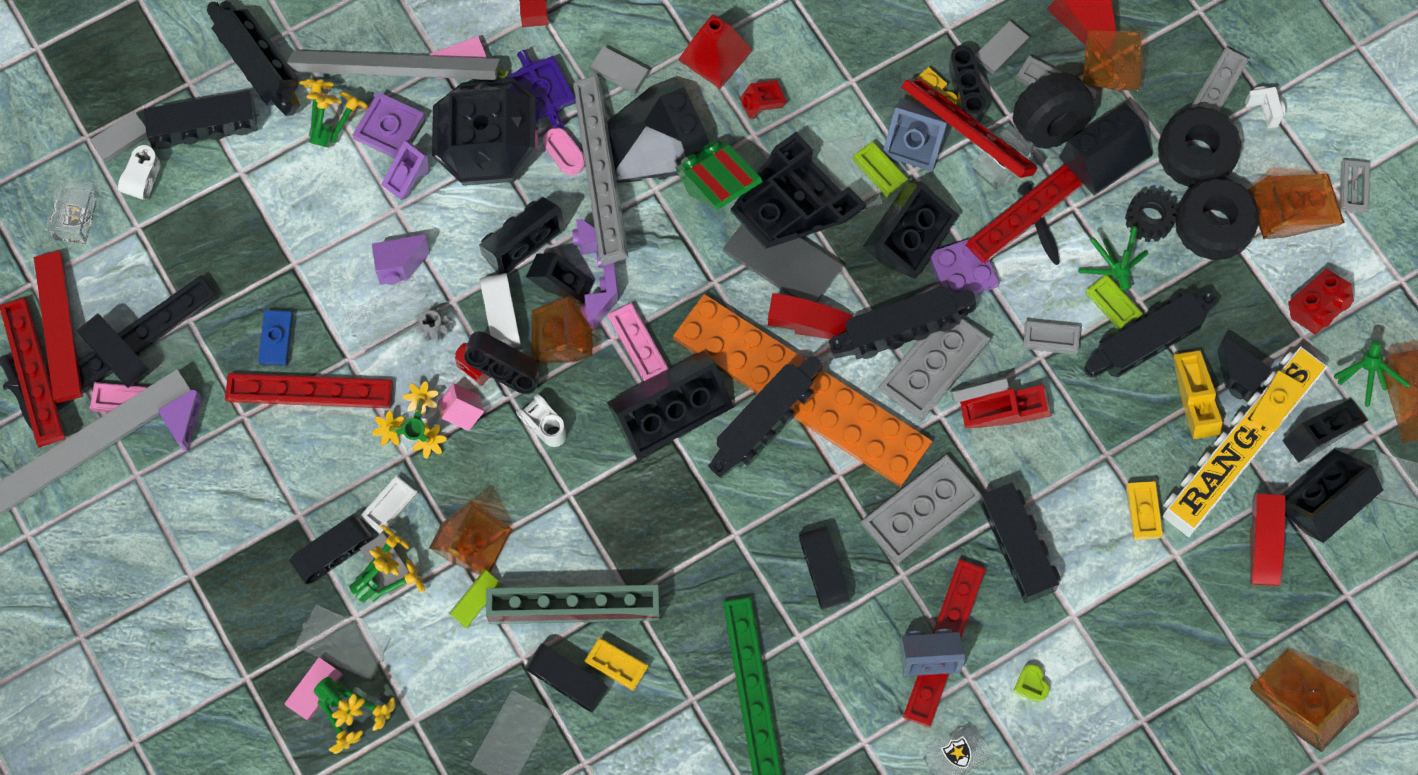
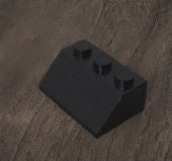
M1124 103L1069 139L1059 158L1095 196L1147 161L1153 154L1143 121Z
M922 181L908 183L904 185L862 247L881 264L915 279L959 215Z
M544 197L538 201L530 202L517 217H510L504 222L502 228L495 233L487 234L479 244L481 255L497 274L509 273L565 231L561 208Z
M1333 449L1282 494L1285 495V514L1304 534L1324 543L1383 491V488L1372 465Z

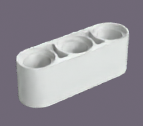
M507 273L480 278L490 335L513 348L521 347Z

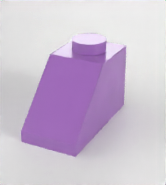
M425 234L372 243L375 271L379 284L392 285L399 281H405L411 276L430 253Z

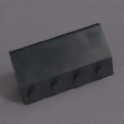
M704 351L607 402L617 426L637 459L734 408L715 362Z

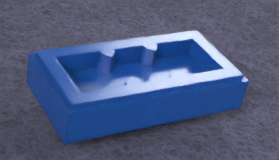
M264 310L258 358L260 365L287 366L293 319L291 311Z

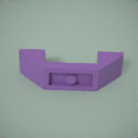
M576 219L577 229L572 230L574 246L579 245L581 255L597 253L598 268H604L605 277H599L601 293L585 295V304L580 305L582 321H587L589 330L597 327L618 302L614 263L605 266L601 264L595 228L583 219Z

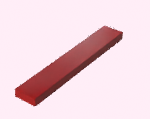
M914 78L904 81L902 89L1018 177L1023 178L1035 174L1038 167L924 80Z
M1064 164L969 239L965 246L983 264L987 263L1084 184Z
M59 250L33 257L53 400L56 403L83 397L63 254Z
M26 297L1 304L0 311L36 444L40 448L65 440L66 437L56 402L53 400L52 387L29 303Z
M228 373L225 400L226 402L391 409L393 381L389 379Z
M961 559L958 560L932 634H935L936 630L951 629L952 633L959 632L962 638L986 568ZM949 674L918 675L903 718L930 728Z

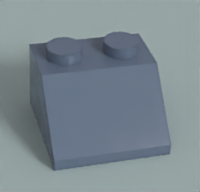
M900 98L894 110L883 152L890 159L933 172L945 138L948 123L925 105Z
M951 629L936 630L935 634L923 635V631H910L906 633V636H901L900 649L903 676L961 672L965 661V654L959 632L952 633Z

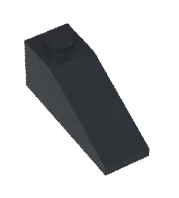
M1349 399L1301 423L1282 441L1298 463L1362 426L1368 420L1354 401Z

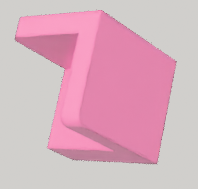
M452 383L438 401L441 418L465 430H470L484 412L481 396L455 383Z

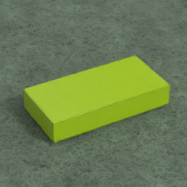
M873 141L852 157L855 164L886 197H889L908 181V178Z
M1108 275L1103 276L1085 292L1120 332L1123 331L1122 327L1132 320L1137 321L1143 315L1141 310L1121 291L1119 286Z

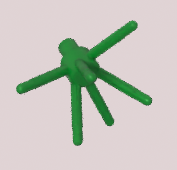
M1133 226L1131 229L1127 250H1124L1121 261H1118L1107 238L1103 239L1107 252L1094 237L1090 238L1091 243L1109 264L1110 269L1079 268L1078 272L1082 274L1112 275L1113 279H1118L1121 291L1131 289L1128 277L1132 274L1131 268L1148 255L1147 251H1143L1130 262L1137 227Z
M1375 339L1371 340L1369 350L1362 349L1363 358L1361 361L1334 375L1335 379H1339L1338 384L1342 385L1362 367L1368 370L1365 397L1366 407H1369L1371 403L1375 371H1377L1383 390L1388 389L1383 370L1406 388L1411 386L1408 381L1382 362L1384 357L1380 352L1382 342Z

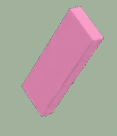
M632 302L607 314L610 323L643 382L669 370Z

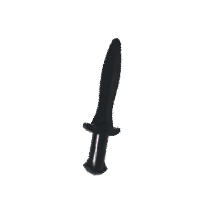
M1021 184L1017 192L1024 197L1032 190V184ZM1043 217L1034 225L1043 249L1055 265H1058L1060 262L1058 249Z
M2 355L0 357V366L3 368L8 379L3 385V390L10 389L19 403L24 397L17 371L12 363L13 356ZM19 403L23 417L32 430L29 415Z

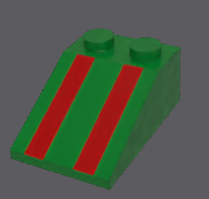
M720 140L706 144L703 151L696 155L692 154L685 157L681 161L682 164L675 167L688 194L716 210L763 182L761 177L730 145Z

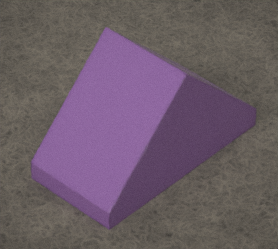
M190 390L158 409L173 437L182 450L186 451L189 449L203 401L196 390Z

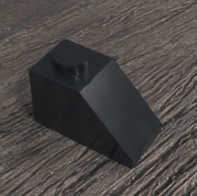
M557 253L536 254L526 275V278L543 290L579 304H584L585 295L589 293L594 281Z
M1225 337L1217 350L1224 385L1235 398L1244 399L1246 402H1249L1272 368Z

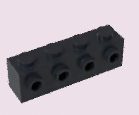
M250 91L143 109L146 135L152 148L167 149L172 145L182 143L190 145L205 139L219 140L225 136L234 134L247 135L252 131L258 130L255 104Z
M1012 482L981 494L979 504L1024 604L1055 592L1059 586L1058 582L1061 580L1055 565L1051 566L1048 561V548L1045 542L1037 537L1035 532L1037 530L1036 522L1031 514L1027 515L1023 506L1026 502L1021 490H1016Z

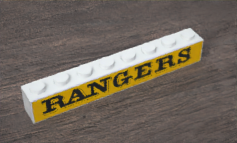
M1302 347L1295 354L1290 351L1280 363L1283 366L1282 373L1303 384L1280 426L1328 367ZM1273 371L1264 382V385L1267 386L1264 392L1261 394L1257 391L1249 400L1247 405L1250 406V409L1245 414L1240 411L1231 422V425L1234 427L1231 432L1227 434L1224 431L1216 440L1214 445L1218 448L1211 455L1209 452H1206L1197 464L1201 467L1195 475L1190 472L1180 484L1184 488L1179 495L1173 493L1163 505L1167 510L1162 517L1187 537L1194 533L1275 433L1250 418L1275 377L1276 372Z

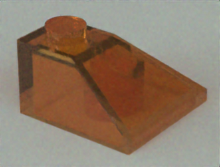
M1087 30L1083 82L1113 90L1139 91L1142 67L1141 32Z
M564 297L532 311L531 358L535 359L538 363H573L592 356V328L572 297Z
M470 501L440 525L429 549L447 561L478 575L484 569L490 573L512 528L476 503Z

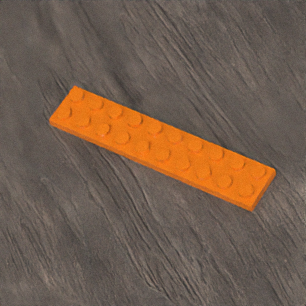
M705 294L673 335L674 341L697 355L704 351L715 362L717 369L757 395L786 364H794L798 368L806 360ZM822 370L813 381L816 386L813 390L815 395L807 404L803 405L801 403L794 410L796 412L794 419L902 488L932 445V440Z

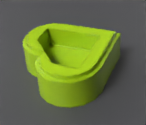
M1035 664L1025 666L1021 671L1013 693L1035 702L1045 700L1050 689L1048 683L1043 680L1042 669Z

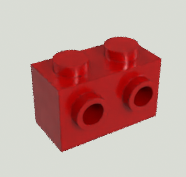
M1326 268L1288 301L1291 319L1316 335L1323 328L1328 327L1333 319L1342 311H1346L1354 302L1352 284Z

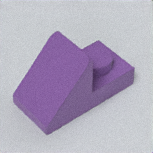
M405 140L381 185L400 200L406 199L417 178L428 175V155L408 140Z

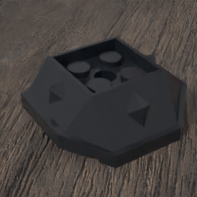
M514 78L463 82L433 105L432 156L463 186L515 182L523 168L538 151V99ZM488 122L486 128H484L483 130H479L482 124Z

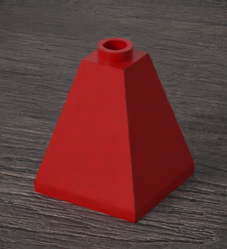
M1054 0L1047 8L1059 22L1093 53L1099 50L1100 54H1103L1115 47L1113 42L1117 39L1112 0Z
M712 14L679 57V61L721 89L752 53V49L729 24Z

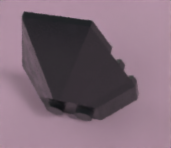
M675 77L650 86L607 121L617 183L636 182L646 178H658V180L671 176H679L675 167L682 164L681 161L685 157L692 154L696 155L703 151L704 146L709 143L704 127L685 87Z
M794 132L774 147L768 160L757 172L763 182L742 194L730 211L765 249L846 223L867 206L849 186L841 191L812 161L813 149L797 132Z

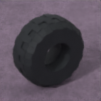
M1065 72L1051 73L1030 84L1020 94L1019 99L1014 105L1013 123L1022 138L1030 146L1044 149L1058 147L1083 131L1084 127L1088 125L1094 111V98L1078 76Z
M1204 107L1186 108L1171 117L1165 125L1158 144L1159 161L1167 175L1175 182L1189 188L1200 180L1212 177L1226 178L1235 168L1240 156L1241 139L1239 131L1226 115L1215 109ZM1190 140L1203 141L1209 145L1212 154L1204 156L1195 154L1188 148L1186 142Z
M1212 177L1200 180L1184 193L1178 204L1175 220L1178 237H1180L1183 242L1182 244L1199 257L1209 260L1232 258L1244 251L1256 234L1260 215L1256 200L1243 185L1231 179ZM1209 210L1220 211L1229 219L1230 226L1222 228L1213 226L1208 223L1203 213Z

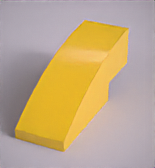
M1201 350L1175 354L1173 360L1176 377L1193 440L1219 436L1223 422L1215 402L1216 392Z

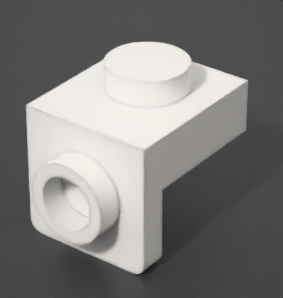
M1261 86L1249 92L1245 100L1246 107L1261 105L1267 128L1278 127L1285 116V105L1283 101L1279 100L1276 87L1266 88Z

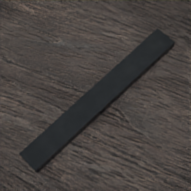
M200 275L117 334L138 355L218 299V296L204 277ZM94 351L78 361L83 393L92 388L95 382L99 383L113 373ZM23 399L19 403L28 414L25 400ZM75 399L56 403L58 411Z

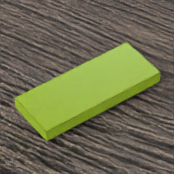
M484 569L449 614L463 627L467 628L486 604V588H499L502 584Z

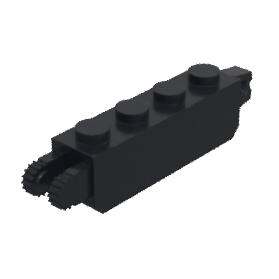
M216 1L209 2L206 10L214 22L211 29L231 55L233 61L244 73L246 79L259 94L261 100L266 106L275 105L285 116L294 115L300 107V103L294 94L298 87V78L248 9H236L228 1H223L220 4Z
M941 286L850 318L845 325L846 332L828 340L831 352L835 359L855 355L856 360L861 358L869 359L876 356L878 352L887 349H898L904 343L912 340L920 341L926 339L932 333L949 331L960 324V317L976 310L975 294L968 289L951 294L950 289Z
M1210 289L1194 295L1190 291L1183 296L1181 293L1173 296L1168 300V305L1161 309L1158 306L1154 307L1144 315V319L1138 322L1132 320L1122 327L1123 331L1116 335L1110 333L1099 341L1100 344L1096 353L1092 357L1090 356L1086 362L1087 364L1084 367L1085 375L1094 378L1107 371L1114 377L1124 375L1199 331L1205 321L1206 314L1217 306L1218 299Z
M810 356L798 368L794 364H786L717 437L719 451L708 467L718 477L723 478L736 466L740 468L744 464L749 466L758 456L756 451L763 444L765 446L770 444L776 437L777 433L775 431L782 423L787 425L796 415L794 410L801 403L805 405L815 395L813 390L816 388L813 381L823 370V363H821L819 357Z

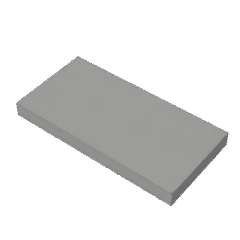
M960 317V324L956 325L953 329L945 332L938 331L930 334L926 339L917 341L878 386L879 391L922 422L990 343V338Z
M946 454L863 519L861 525L893 563L898 566L979 502L981 493Z

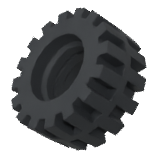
M1147 190L1146 194L1142 191L1137 197L1134 196L1128 206L1125 220H1127L1126 226L1131 229L1133 226L1137 227L1136 234L1139 240L1142 237L1145 238V242H1150L1151 239L1156 242L1161 237L1164 239L1170 233L1175 223L1177 210L1173 208L1174 202L1173 200L1168 201L1169 196L1166 194L1161 196V191L1157 190L1155 194L1152 193V190ZM1145 208H1153L1161 214L1162 220L1157 224H1149L1140 217V211Z

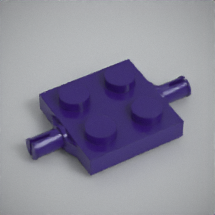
M526 49L522 50L523 54L519 51L517 56L523 66L518 71L505 76V78H514L538 99V119L549 117L554 129L558 128V125L561 128L564 123L558 112L576 102L554 56L542 61L532 62Z

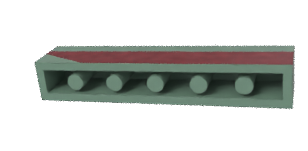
M659 586L486 588V618L489 624L660 621Z

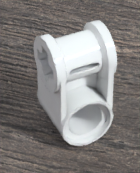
M141 145L133 150L126 169L120 177L118 184L119 192L142 200L148 199L161 168L160 160L151 147Z
M536 394L534 400L523 410L519 409L516 411L521 421L548 446L558 447L565 442L567 433L563 420L539 394ZM551 427H558L560 429L553 435L546 433Z

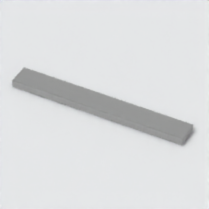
M293 50L287 62L293 72L495 80L501 67L500 59L295 50Z
M596 74L574 82L573 88L599 259L601 264L605 266L626 259L629 256L601 80Z
M176 369L1 480L0 513L2 515L159 416L158 409L191 390L180 371Z

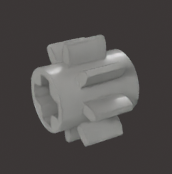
M426 307L422 316L416 315V320L421 325H417L415 329L417 334L423 333L425 342L429 338L439 342V337L442 334H448V330L444 325L449 323L447 316L440 317V308L432 311ZM434 322L435 326L430 328L429 323Z

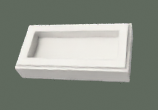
M396 475L359 517L381 535L385 531L380 526L390 527L419 494Z

